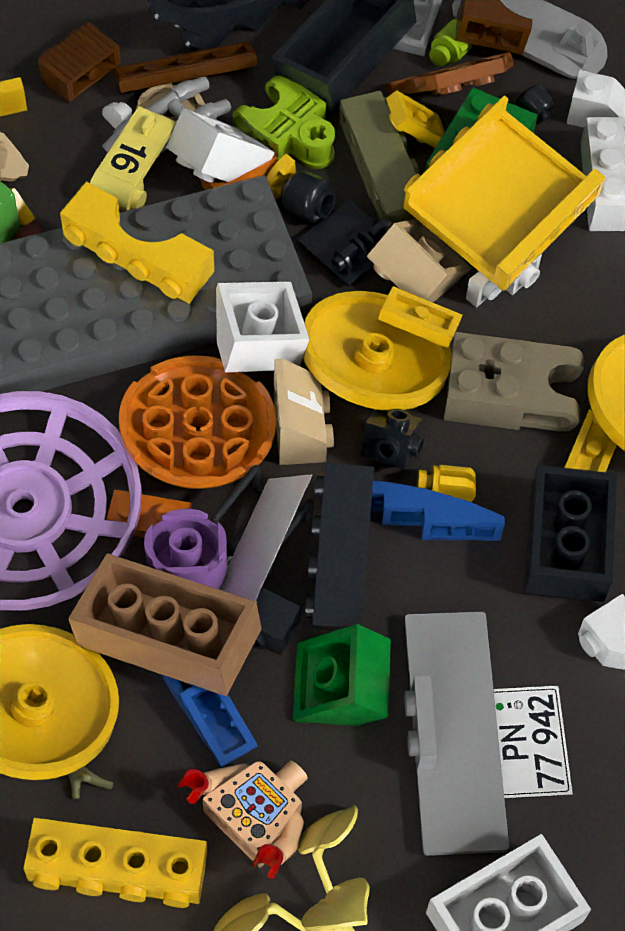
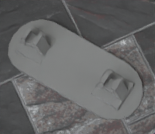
M454 0L452 5L453 15L456 20L461 0ZM501 0L511 11L532 19V30L523 56L572 79L578 78L579 70L597 74L604 67L608 57L607 45L602 34L586 20L544 0Z

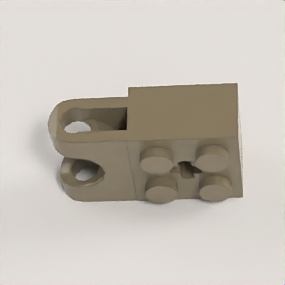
M455 332L445 403V421L520 430V426L553 431H571L579 424L580 408L574 398L556 393L549 386L552 383L573 382L580 376L584 369V356L579 349Z

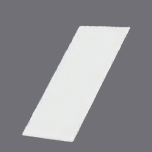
M312 474L268 479L229 563L227 576L220 590L256 601Z

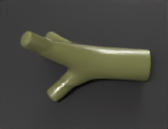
M85 766L67 774L71 783V798L75 800L80 798L81 782L111 790L113 787L112 781L97 776Z

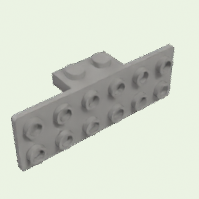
M484 612L408 614L405 616V633L410 691H405L404 702L406 716H412L413 731H408L409 756H415L423 853L429 856L507 852L509 838L486 614Z

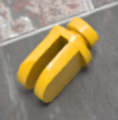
M432 465L430 475L427 474V470H418L416 487L429 489L472 502L476 497V474L472 468Z

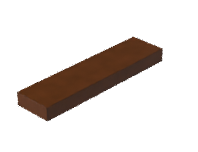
M245 41L118 66L113 69L116 83L120 92L123 93L258 66L255 51L250 43Z

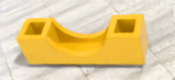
M87 181L60 212L63 235L72 244L85 246L94 251L103 261L110 264L114 262L128 270L137 280H146L159 287L170 298H179L190 304L214 273V250L182 233L161 242H145L128 235L119 225L118 198Z

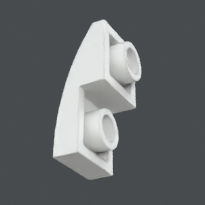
M542 254L506 291L513 295L523 286L528 288L536 281L540 274L538 268ZM477 272L469 279L466 300L477 308L486 299L493 300L502 290L481 272Z

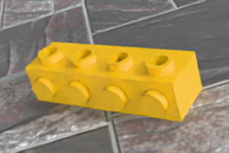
M34 818L23 869L28 881H33V886L45 890H58L59 885L76 887L78 893L89 896H101L103 891L120 893L119 897L127 901L144 902L146 897L163 899V903L171 907L187 908L189 903L200 904L208 854L207 841Z

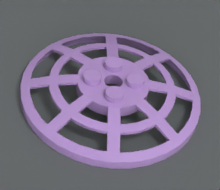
M15 391L0 394V413L14 410H44L51 412L45 433L16 432L0 436V582H31L51 576L59 592L48 596L26 600H0V610H31L52 606L85 591L97 569L76 584H74L66 569L74 565L88 552L99 535L121 538L111 555L120 558L123 556L137 528L141 513L142 489L137 463L127 452L118 429L102 414L84 403L63 395L41 391ZM66 417L79 420L94 429L110 444L114 452L94 464L90 457L79 447L60 438ZM20 445L40 446L35 461L20 460L9 463L3 449ZM55 451H59L71 458L83 471L65 481L56 470L50 467ZM122 465L127 475L130 491L127 523L105 520L107 497L102 478ZM91 485L95 498L93 518L71 514L72 503L70 496ZM21 499H29L34 503L32 509L26 513H17L12 508ZM65 529L86 533L74 550L62 559L59 558L51 543L59 538ZM37 551L45 567L28 571L7 570L15 552Z

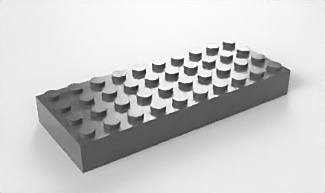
M263 175L120 212V227L135 239L145 242H161L182 233L214 250V273L190 304L179 298L173 299L166 296L159 287L146 280H137L128 270L114 262L110 264L103 261L94 251L85 246L72 244L63 235L62 228L1 243L0 394L15 391H44L216 344V287L218 283L291 282L302 318L306 319L312 309V291L266 176Z

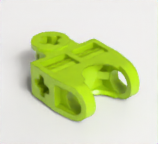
M274 76L265 84L267 95L275 103L273 107L260 109L254 106L250 108L246 105H240L233 112V120L236 127L270 150L272 149L275 152L274 155L278 157V161L285 154H291L308 168L323 169L334 160L335 151L332 143L335 139V129L330 122L325 120L326 102L294 81L282 76Z

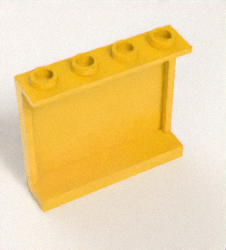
M505 95L495 105L492 103L488 104L481 111L477 122L471 128L468 126L464 127L457 134L453 145L446 152L440 150L429 163V168L422 175L417 173L408 181L404 188L406 193L403 205L407 212L503 292L600 195L606 179L595 168L586 176L506 111L508 98Z

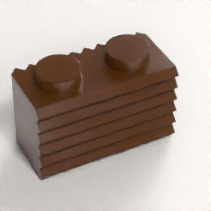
M87 22L81 29L76 28L72 30L65 41H61L60 45H56L55 48H48L38 60L43 83H46L48 87L56 91L67 103H70L111 72L113 68L121 64L119 45L91 22Z

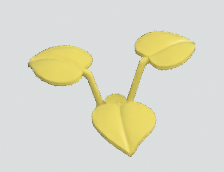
M353 805L345 810L328 814L310 825L300 837L298 851L302 855L313 852L312 856L327 894L325 899H321L319 903L312 906L305 913L302 921L278 904L269 903L270 897L267 893L250 896L231 907L219 920L213 931H258L265 924L270 914L282 917L300 931H355L353 926L367 925V901L370 892L368 882L364 878H354L333 888L322 859L324 849L336 846L349 834L357 819L358 808Z

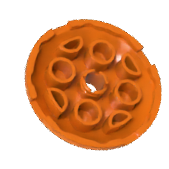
M183 356L152 366L150 373L142 377L138 382H132L121 401L119 431L129 455L151 476L178 487L207 489L235 482L243 478L253 465H259L263 461L274 441L276 412L269 393L260 381L256 383L242 372H225L222 360L219 358ZM196 427H201L200 431H196Z

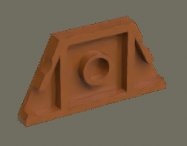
M506 52L385 83L387 95L390 96L396 90L404 95L430 91L431 95L438 93L442 95L462 90L460 83H463V86L473 84L478 86L494 82L495 74L506 72L514 66L512 53Z

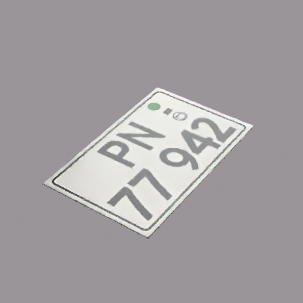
M558 686L494 689L504 798L573 795Z

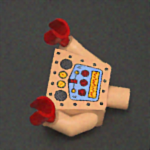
M290 760L276 774L261 761L255 762L251 766L243 763L204 773L197 769H190L177 784L178 788L182 786L192 788V792L187 797V801L190 804L196 803L202 794L206 795L203 798V812L253 861L252 867L255 868L257 865L261 868L264 864L270 867L267 874L268 878H275L280 865L298 850L304 821L300 815L302 802L293 792L308 778L303 769L294 761Z

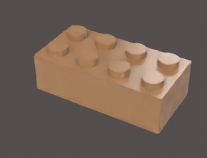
M108 553L68 618L78 646L223 696H227L261 631L256 601Z

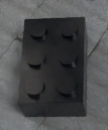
M537 465L531 486L524 593L605 602L613 582L616 473Z

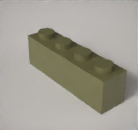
M381 90L340 100L339 124L377 218L381 220L388 218L393 224L416 219L403 208L406 193L404 188L415 174H419L418 166L415 159H410L407 154V141L404 132L398 131L390 121L389 114L391 111L385 102Z

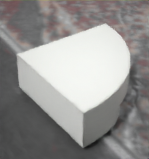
M113 102L103 108L102 115L116 129L123 121L132 117V109L126 103L120 102L117 104Z

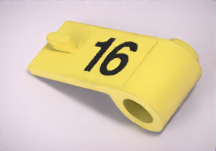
M140 106L137 107L97 168L90 184L118 198L119 212L144 206L147 193L143 191V178L167 143L177 123L172 119Z

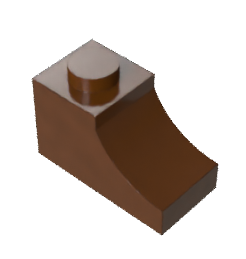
M461 0L457 12L455 41L523 55L532 30V19L511 11L501 0Z

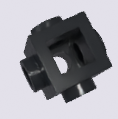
M376 409L366 421L360 456L379 461L387 467L405 469L412 457L418 458L422 451L425 435L420 434L423 419L412 416L402 409Z

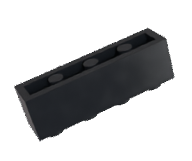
M325 463V474H316L315 498L323 499L321 514L313 513L311 538H319L318 554L310 553L308 578H316L315 594H307L305 618L313 619L312 629L336 631L355 624L362 626L374 467Z

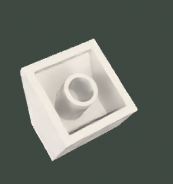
M186 108L182 109L166 146L167 149L177 155L176 162L193 169L194 175L212 183L215 178L230 182L271 160L275 153L241 129Z
M218 283L216 287L217 346L225 372L274 371V359L281 358L300 366L309 342V336L292 283Z

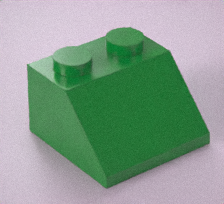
M355 624L298 642L293 720L299 723L358 726L387 718L391 639L359 624Z

